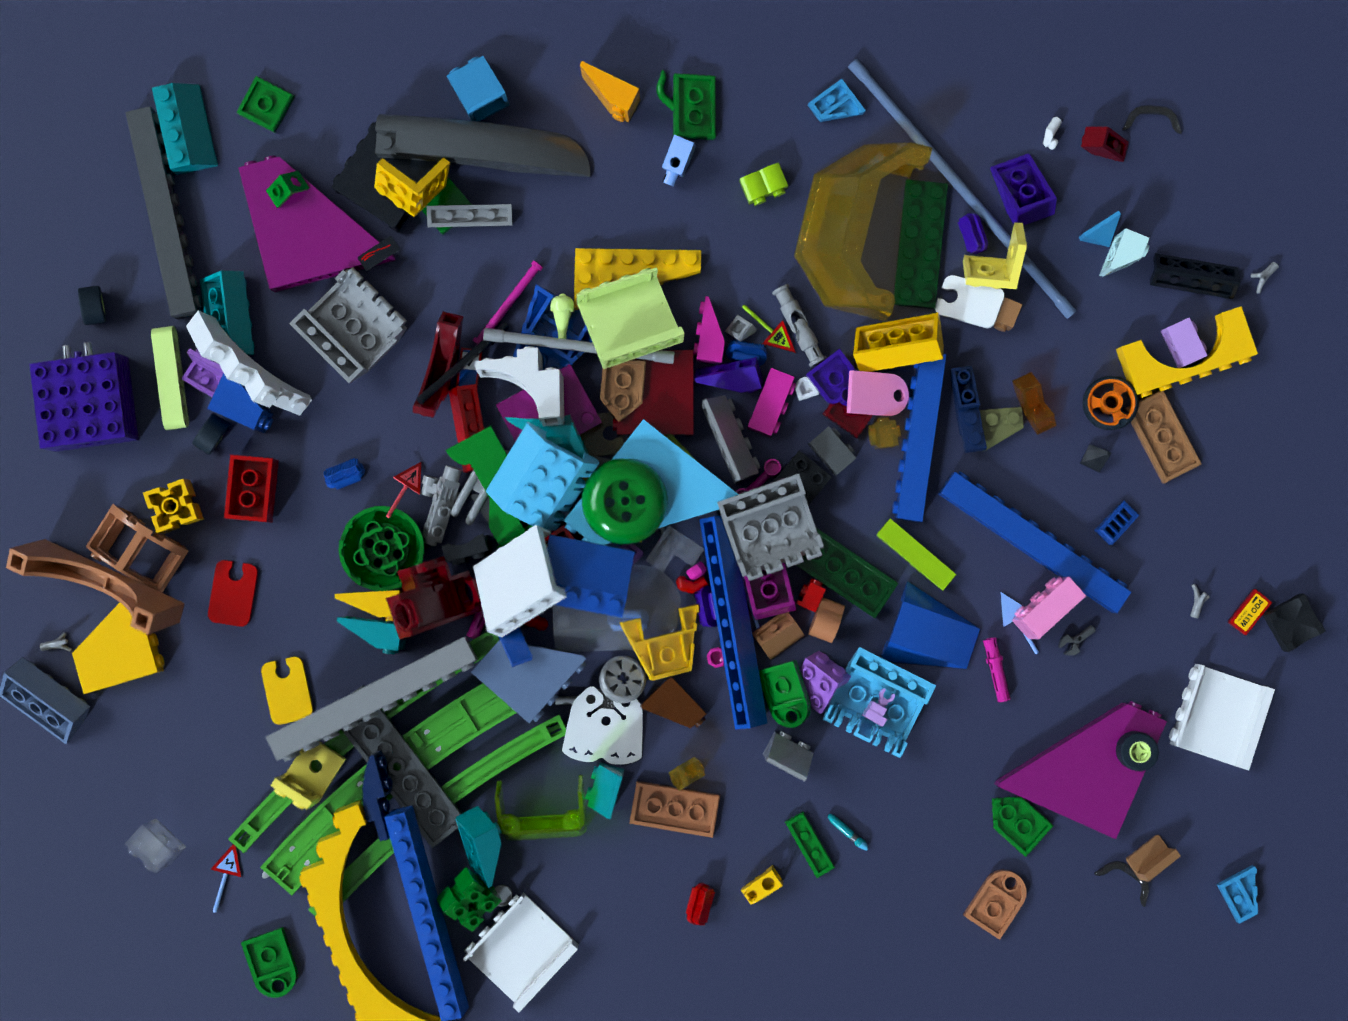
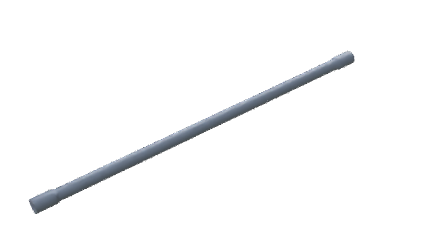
M855 59L848 68L859 81L863 82L1008 249L1011 236L873 79L864 65L858 59ZM1025 253L1022 266L1055 303L1059 311L1068 319L1077 310L1060 294Z

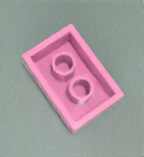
M1070 577L1052 578L1045 584L1046 589L1040 593L1038 591L1029 599L1031 603L1026 607L1021 606L1014 613L1015 617L1012 621L1028 639H1040L1086 597Z

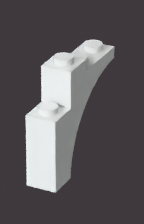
M527 346L523 349H517V357L505 356L503 359L485 358L482 361H475V369L481 378L491 377L507 380L524 389L535 401L539 420L543 426L564 425V377L560 369L546 368L543 370L542 354L538 347Z

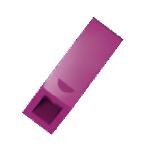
M706 296L705 302H700L699 314H703L702 323H697L696 335H700L699 343L694 344L693 355L697 356V362L720 365L722 363L725 341L711 301Z

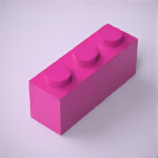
M773 368L770 369L747 429L767 437H771L772 433L777 434L781 424L777 420L780 414H785L789 404L785 400L788 394H793L796 383H793L795 377Z

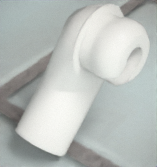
M1053 117L1045 130L1043 144L1051 150L1058 144V140L1053 138L1062 123L1058 117Z

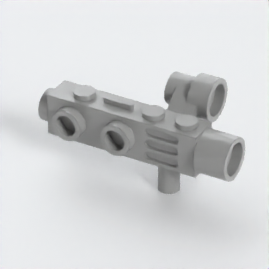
M446 465L443 476L439 479L429 475L423 476V487L420 494L433 497L422 533L425 539L424 543L436 546L437 542L442 543L454 501L457 500L460 494L458 488L462 470Z

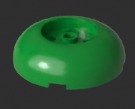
M631 458L610 460L595 469L584 485L581 499L582 511L590 528L601 538L616 544H633L650 537L662 524L668 506L666 487L658 473L644 462ZM621 481H626L628 483L627 490H621L619 488V483ZM638 495L645 497L643 504H637L636 497ZM623 497H627L629 499L628 505H623L621 503V499ZM607 498L614 499V505L612 507H607L605 505V500ZM624 512H629L631 514V519L629 521H624L622 519V514Z
M388 506L370 507L357 513L346 524L341 540H339V557L344 571L356 584L373 591H389L401 587L402 582L397 571L421 564L424 559V539L417 523L408 514L396 508L391 517L387 518L386 515L391 508ZM391 530L393 532L392 539L385 537L386 531ZM368 539H372L374 541V545L372 548H368L366 546V541ZM382 545H386L388 548L385 553L381 551ZM395 550L402 552L401 558L396 559L394 557ZM380 558L383 561L381 567L374 565L375 559Z

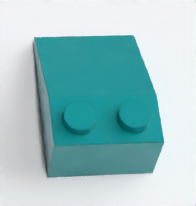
M350 616L337 617L338 623L375 648L382 649V653L395 654L405 649L406 638L399 639L394 622Z
M600 762L598 767L594 766L591 779L595 781L593 788L588 787L585 799L589 800L587 806L608 819H611L624 772L623 768Z
M476 806L455 817L469 865L489 888L493 884L500 852L501 840L499 834H501V830L496 822L493 823L486 811L483 812L479 806Z

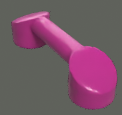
M776 459L767 460L764 465L765 471L747 489L740 488L736 490V493L741 494L761 487L770 477L778 476L781 472L780 462Z

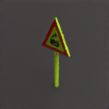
M746 305L742 306L746 312L771 333L762 344L795 352L783 320L773 330Z

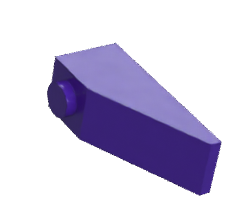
M754 357L696 369L694 381L740 393H752L762 389L763 377L758 359Z

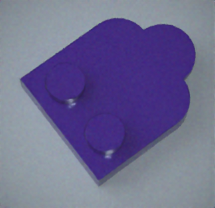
M838 349L809 371L806 377L827 403L837 404L840 402L842 405L847 406L849 371H856V369L843 352Z

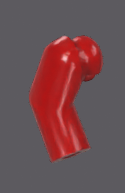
M679 576L676 579L677 588L690 594L708 585L704 576L695 581L687 580L685 576Z

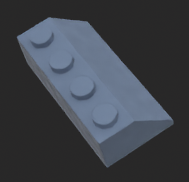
M23 657L3 674L0 697L60 741L67 744L87 718L90 709L87 702L76 697L67 687L61 686L49 674L42 672L33 662L27 661Z

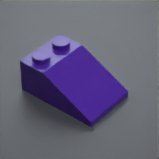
M1029 153L990 168L1006 212L1013 224L1014 222L1023 223L1024 226L1055 214L1057 198Z

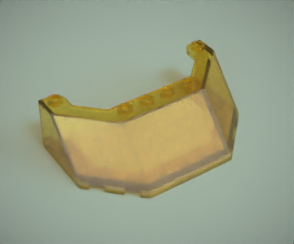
M912 142L864 144L814 174L794 257L801 265L806 277L813 288H815L824 306L886 321L892 314L895 303L894 295L888 290L876 288L860 262L880 179L890 173L910 178L913 169L919 168V170H923L924 166L928 163L932 147Z

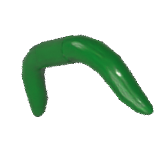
M662 70L656 86L657 95L673 111V100L664 92L666 73Z

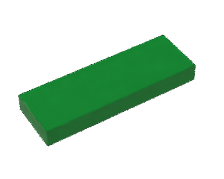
M803 811L785 821L816 878L835 868Z

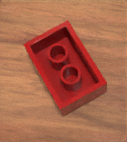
M230 455L224 518L273 523L279 460Z

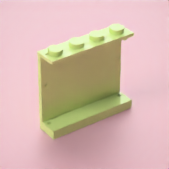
M657 267L643 269L638 274L632 276L624 275L619 280L607 281L592 289L585 288L577 293V305L603 369L684 341L682 326H677L658 281Z

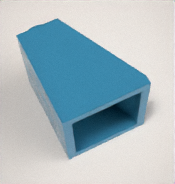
M484 56L470 59L467 65L456 67L447 75L453 90L471 121L480 122L510 105L504 89Z

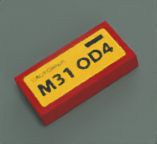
M1253 589L1228 620V623L1243 635H1247L1272 602L1259 591Z

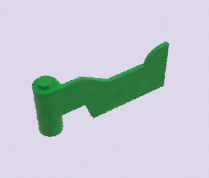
M491 426L445 450L455 462L472 466L485 491L507 456ZM487 493L490 499L489 529L499 544L497 546V549H499L533 526L527 525L523 527L518 518L504 512Z

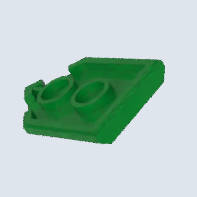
M1022 797L992 798L993 828L1021 854L1027 857L1054 825Z

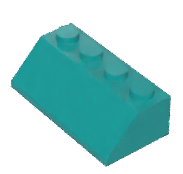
M170 83L153 87L152 92L170 170L176 175L218 166L200 85Z
M221 270L200 279L204 313L215 317L222 329L248 356L254 355V342L251 334L252 323L249 318V301L246 294L247 283L244 278V271Z

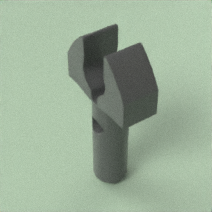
M1090 625L1074 637L1065 634L1060 638L1058 647L1062 648L1068 642L1073 643L1070 650L1063 654H1078L1080 652L1078 649L1079 643L1096 632L1095 627Z

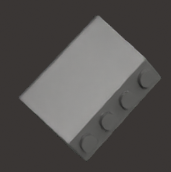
M724 395L703 400V412L734 484L759 473L757 469H760L759 462L756 456L752 458L749 450L752 449L748 437L744 438L741 430H744L740 419H735L732 412L735 410L731 398L727 400Z

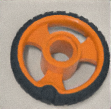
M1104 376L1095 380L1089 385L1083 396V410L1087 419L1096 427L1104 430H1117L1127 426L1135 418L1139 408V398L1135 388L1130 382L1118 376ZM1113 383V391L1105 393L1101 398H1096L1092 395L1099 386ZM1124 392H1128L1131 399L1128 415L1120 410L1123 405L1121 394ZM1107 398L1115 400V408H1109L1106 405L1105 401ZM1099 408L1102 413L1112 415L1113 423L1098 419L1092 410Z

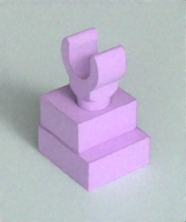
M885 688L879 692L878 703L870 701L862 714L865 718L882 727L887 721L883 717L887 711L885 706L895 698V694H891L889 699H885L883 696L886 691Z

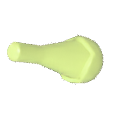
M562 293L552 299L551 312L554 314L558 338L566 339L571 313L574 312V301L571 297Z

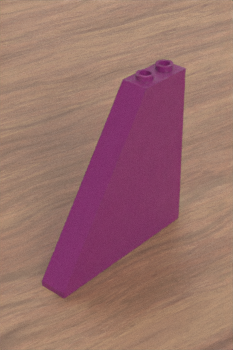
M268 156L264 158V161H249L244 163V166L238 167L270 290L278 292L337 276L342 270H349L352 267L357 271L364 269L358 257L380 242L304 177L303 179L309 186V189L293 193L281 207L276 208L266 190L279 175L295 171L283 159L277 156ZM291 178L295 186H301L296 178ZM392 254L377 265L396 261L395 256Z
M1130 701L1129 704L1122 702L1003 775L994 784L1116 839L1145 771L1131 770L1120 763L1116 755L1117 742L1125 733L1138 731L1148 734L1158 743L1167 721L1160 719L1162 715L1155 711L1149 710L1148 713L1142 711V706Z

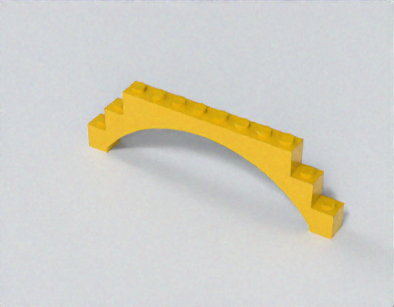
M361 800L336 809L334 817H332L335 828L340 829V831L319 839L316 851L319 858H323V860L305 866L300 872L299 878L302 886L306 887L309 893L307 898L310 906L314 907L317 913L315 915L316 922L319 927L322 926L325 933L323 934L324 942L327 947L330 946L333 953L331 954L332 962L335 967L338 966L340 982L342 986L347 988L348 1002L355 1008L356 1021H441V1017L426 1013L407 1004L385 988L364 964L351 940L343 908L342 885L344 869L354 837L359 828L366 825L367 822Z

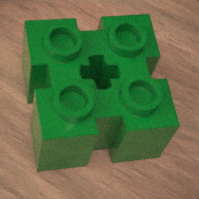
M465 867L454 879L456 884L452 888L447 886L436 899L446 915L454 920L458 918L461 925L473 932L484 920L482 915L485 912L491 913L502 900L494 886L488 888L482 880L480 881L477 874Z

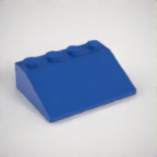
M550 535L547 551L556 586L565 589L567 596L555 605L623 618L635 551Z

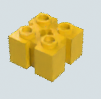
M180 479L167 484L168 490L167 488L158 487L143 493L148 509H153L156 514L151 517L156 533L165 534L179 529V523L181 525H190L204 520L199 504L193 503L191 497L196 496L191 480ZM173 502L176 503L175 510L171 509V506L174 505Z

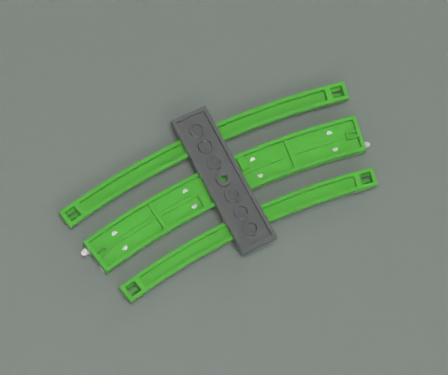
M486 632L470 641L478 658L474 663L483 659L500 640L497 635ZM462 669L456 671L455 673L458 674L462 671ZM442 679L436 681L437 686L443 683ZM484 683L446 705L403 736L390 719L435 687L424 692L420 689L416 691L417 696L405 702L403 699L398 700V706L384 712L383 708L378 710V716L365 722L361 719L358 721V726L344 732L341 729L339 731L340 735L328 740L324 745L342 756L355 747L366 762H368L370 755L378 750H382L383 755L387 759L388 776L391 777L393 782L392 792L386 795V798L390 800L394 797L401 808L413 805L420 833L433 848L458 828L455 817L462 813L455 805L457 801L511 765L565 736L566 724L560 714L494 750L442 787L430 773L429 769L475 737L517 713ZM362 685V686L359 687L356 691H358V690L364 688L365 686ZM557 722L559 723V724H557V725H555V726H553V727H551V728H549V729L547 728V727H549V726H551V725H553V724H555V723H557ZM559 728L562 729V730H560V731H558V732H556V733H554V734H552V735L550 734L551 732H553V731H555V730H557V729H559ZM313 760L311 768L313 771L319 772L322 764L318 760ZM366 765L321 803L260 867L264 871L262 878L265 879L270 876L289 894L293 895L302 886L299 878L302 869L305 866L323 860V858H319L316 851L319 839L340 831V829L335 828L332 820L336 809L359 800L363 804V780ZM273 791L248 816L228 840L243 853L247 852L265 830L292 804L293 800L287 796L285 798L281 797ZM378 838L344 870L342 885L343 903L394 853L390 838L385 841H380ZM314 907L308 909L314 916L317 914Z

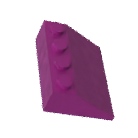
M569 364L560 369L564 377V416L571 415L580 435L602 423ZM524 389L496 404L515 442L522 430L507 421L505 417L539 418L535 401Z

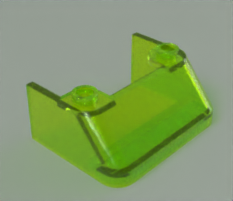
M583 775L578 776L579 809L569 810L561 815L516 817L512 814H505L502 781H497L495 793L497 822L502 835L507 840L577 837L586 832L587 815Z

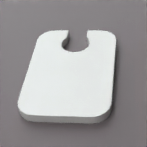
M955 275L948 276L943 282L942 289L956 291L958 298L952 303L938 298L935 306L936 312H939L941 316L983 328L994 326L1004 301L1005 295L1003 290L986 286L973 287L965 284V278Z

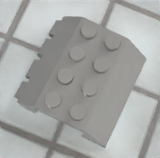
M354 267L349 270H342L334 278L337 283L309 311L303 309L289 323L349 384L369 372L399 342L407 329L405 326L407 320L397 310L392 313L391 311L394 307L382 295L376 298L379 292L368 281L361 283L364 277Z
M799 473L717 502L743 577L747 576L749 581L763 577L761 570L765 569L767 575L782 570V563L784 562L787 568L804 562L802 558L804 555H806L807 560L822 556L821 549L824 546L810 513Z

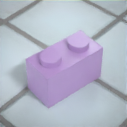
M1190 317L1161 330L1178 368L1208 356L1206 353L1207 347L1199 339L1197 334L1198 328L1191 321Z

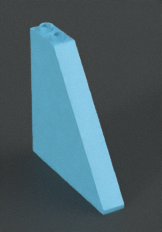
M644 419L612 458V460L619 458L639 460L652 467L661 477L667 491L668 506L665 518L659 528L718 510V501L738 495V493ZM621 481L619 483V488L621 490H627L628 483L626 481ZM643 495L636 497L637 504L645 502ZM623 497L621 499V503L623 505H628L629 499L627 497ZM607 498L605 500V505L607 507H612L614 505V499ZM580 499L564 519V522L567 523L565 528L574 535L578 532L584 536L582 541L601 545L612 543L601 538L590 528L584 517L582 500ZM624 512L622 514V519L624 521H629L631 519V514L629 512Z

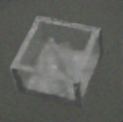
M156 818L142 824L125 843L130 854L139 857L144 862V866L149 871L155 873L168 867L186 848Z

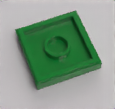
M255 76L236 113L275 133L294 96Z

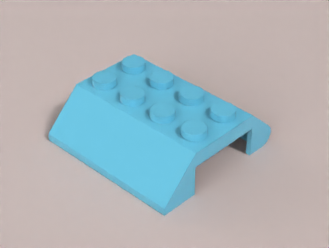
M527 422L486 489V492L504 512L531 526L538 525L546 530L556 531L561 521L565 518V515L560 511H569L572 507L571 505L574 504L580 495L582 488H584L586 482L580 477H590L599 465V461L587 453L583 454V459L547 440L546 431Z
M859 647L845 668V671L851 675L848 683L836 690L826 708L823 720L831 724L836 716L834 726L839 727L843 722V717L846 716L850 718L846 726V732L851 733L855 726L853 735L868 743L871 742L874 736L872 742L874 746L881 742L882 735L888 737L884 751L889 752L893 746L891 754L900 758L908 744L906 740L923 705H927L936 685ZM885 688L884 698L889 699L891 694H895V698L885 706L887 711L883 717L887 721L882 727L865 718L862 714L870 701L878 703L879 692Z

